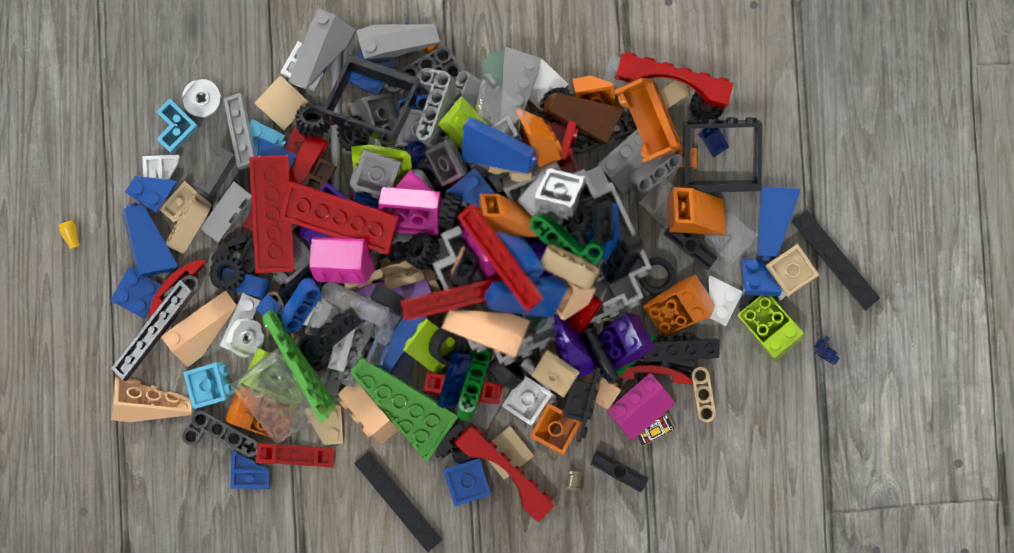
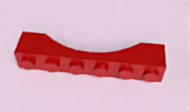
M631 52L621 54L615 75L616 80L627 83L634 82L640 78L673 79L695 90L706 104L724 109L729 104L734 84L724 77H718L717 79L705 72L698 74L692 72V69L687 67H681L680 69L668 62L661 64L655 62L653 58H639Z
M468 425L453 443L467 456L490 460L504 469L518 489L522 509L539 523L554 507L551 503L553 499L546 492L542 494L537 489L539 487L538 484L531 478L528 481L523 476L525 472L516 465L514 468L509 463L511 459L504 452L500 454L496 451L497 446L490 439L486 441L482 437L484 433L478 427L474 426L472 428Z

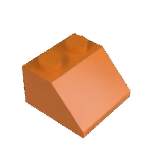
M547 403L529 437L564 455L579 427L580 421L562 417L563 411Z

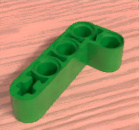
M538 210L530 220V229L547 246L554 245L565 251L567 250L564 246H568L572 251L567 252L593 265L602 258L606 250L605 243L596 244L594 239L583 247L548 212L543 213ZM550 233L557 234L558 238L552 237ZM595 247V248H597L600 252H598V253H597V252H594V251L592 250V248Z
M467 343L466 356H463L460 361L455 363L457 366L469 369L458 405V416L463 421H470L475 416L490 363V352L488 349L478 353L477 350L472 351L470 344ZM468 391H474L475 393L470 394ZM467 404H470V407L466 410Z

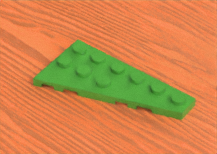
M271 309L262 316L263 323L271 332L292 371L293 378L299 383L319 422L322 423L328 419L337 403L291 335L286 332L274 310Z
M360 356L350 371L351 375L367 391L373 401L384 411L385 415L427 463L459 417L458 414Z

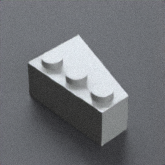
M233 182L221 200L217 201L211 214L206 216L200 229L221 244L252 205L251 194Z

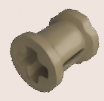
M567 470L569 476L568 485L565 487V490L582 491L581 479L584 472Z

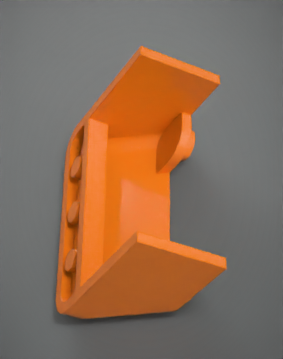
M640 78L614 90L615 94H620L618 99L621 106H625L630 110L644 143L642 144V149H640L643 163L652 162L682 150L679 136L658 86L653 79Z

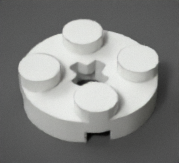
M206 79L190 82L183 91L184 107L195 117L207 118L213 115L221 104L219 89L213 82ZM206 94V102L198 103L199 99L197 96Z
M249 318L235 320L229 330L226 345L234 354L241 357H249L248 355L255 354L256 349H260L264 341V334L261 330L262 326L257 321ZM247 334L248 340L243 341L244 335Z

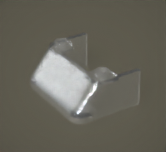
M487 71L480 76L476 113L483 121H486L487 125L495 126L497 130L504 133L525 115V112Z
M332 282L326 283L321 290V297L315 305L304 333L307 335H317L320 332L319 328L326 324L328 319L332 320L338 313H343L352 307L359 317L377 325L374 332L375 340L365 363L382 365L394 335L390 309L342 285Z

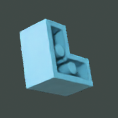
M170 98L156 111L169 124L157 140L174 155L200 127Z

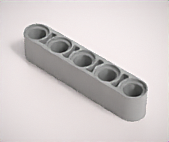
M462 71L455 79L457 88L450 108L461 96L473 108L480 89V80L469 72ZM443 130L436 145L450 138Z

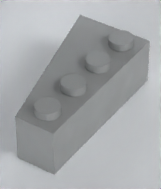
M504 47L499 121L509 116L519 131L520 122L516 110L521 109L525 111L541 58Z

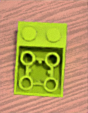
M760 295L737 314L741 322L774 362H777L804 339V333L771 296Z
M425 319L424 322L418 325L413 337L406 341L403 351L433 373L440 374L446 365L434 359L429 352L430 339L439 328ZM449 337L442 344L441 355H446L453 349L455 345L453 338Z

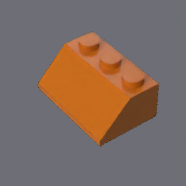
M517 109L516 113L526 142L529 146L536 149L535 157H538V166L542 167L561 160L559 152L562 149L554 132H552L550 124H546L543 118Z

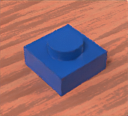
M267 294L255 309L262 315L271 309L277 314L283 306Z

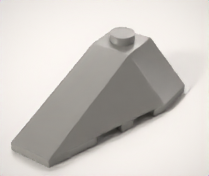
M318 9L305 37L289 83L307 89L322 74V71L329 64H332L342 51L344 52L348 48L356 30L338 16Z
M375 24L357 30L364 59L373 63L382 62L440 43L435 24Z

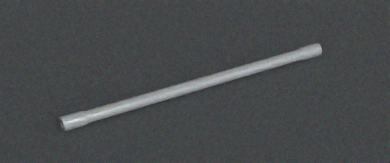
M339 54L335 61L330 64L331 91L342 70V54ZM341 97L334 112L341 114ZM331 125V164L337 167L331 178V186L340 192V137L337 138V134H339L337 128L339 126Z

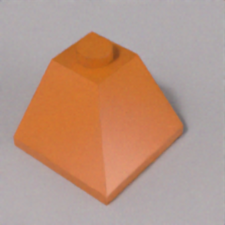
M594 76L572 79L575 97L616 106L613 83Z

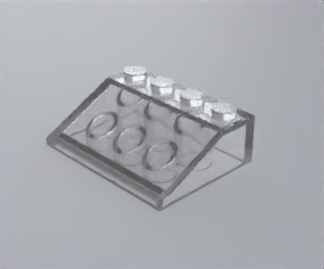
M279 348L266 355L231 384L233 390L276 444H279L318 419L299 383L293 378L292 371Z

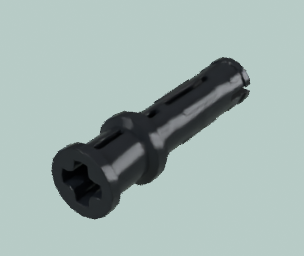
M591 327L583 331L581 337L585 339L589 346L588 351L594 354L608 383L610 385L620 380V377L605 352V343L600 340L596 333L597 328Z

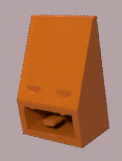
M672 188L667 197L669 232L711 235L726 234L723 199L692 188Z
M500 194L479 195L478 210L495 232L514 236L538 237L529 226L532 216L522 205Z
M697 275L679 281L643 305L644 310L662 337L664 334L673 333L711 317L715 307L714 302Z
M238 385L225 421L283 442L296 406Z

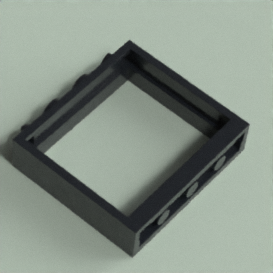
M349 54L322 109L323 120L330 125L341 126L347 131L358 132L366 138L378 139L383 144L395 145L421 90L420 78ZM353 72L410 91L391 132L334 112Z
M728 117L726 120L707 118V121H699V118H689L688 121H683V188H692L704 193L761 191L762 122L757 120V117H746L745 120H738L736 117ZM753 127V180L689 181L690 129Z

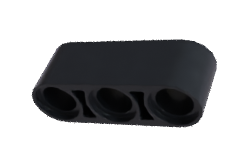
M638 235L630 236L617 243L603 268L605 280L614 282L628 275L643 250V241Z

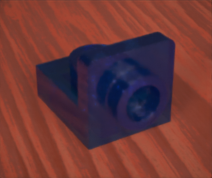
M703 128L698 133L699 138L703 140L713 158L729 148L719 128Z
M407 140L404 151H407L411 156L412 166H415L421 158L426 157V146L419 141Z
M825 336L823 339L820 337L814 345L816 348L814 353L830 364L836 365L840 359L836 356L837 352L830 347L824 348L830 338L828 336Z

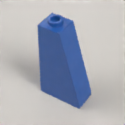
M470 117L464 124L462 161L523 174H529L533 168H536L538 157H535V148L475 118Z
M761 187L759 193L756 257H761L762 261H772L773 258L778 256L800 194V189Z
M137 203L127 205L122 215L137 278L174 272L178 267L145 206L138 205Z
M558 275L539 277L533 285L544 299L527 312L505 281L492 282L489 289L485 292V300L490 310L552 318L568 287L564 279Z
M403 316L373 363L392 373L406 353L403 351L406 341L413 337L418 325L424 322L427 316L405 321Z

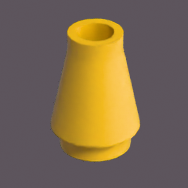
M73 219L58 224L60 228L58 231L69 249L80 246L76 223L74 224Z

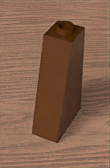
M555 93L546 98L543 111L567 125L569 121L576 122L575 128L579 129V132L602 144L608 143L624 109Z

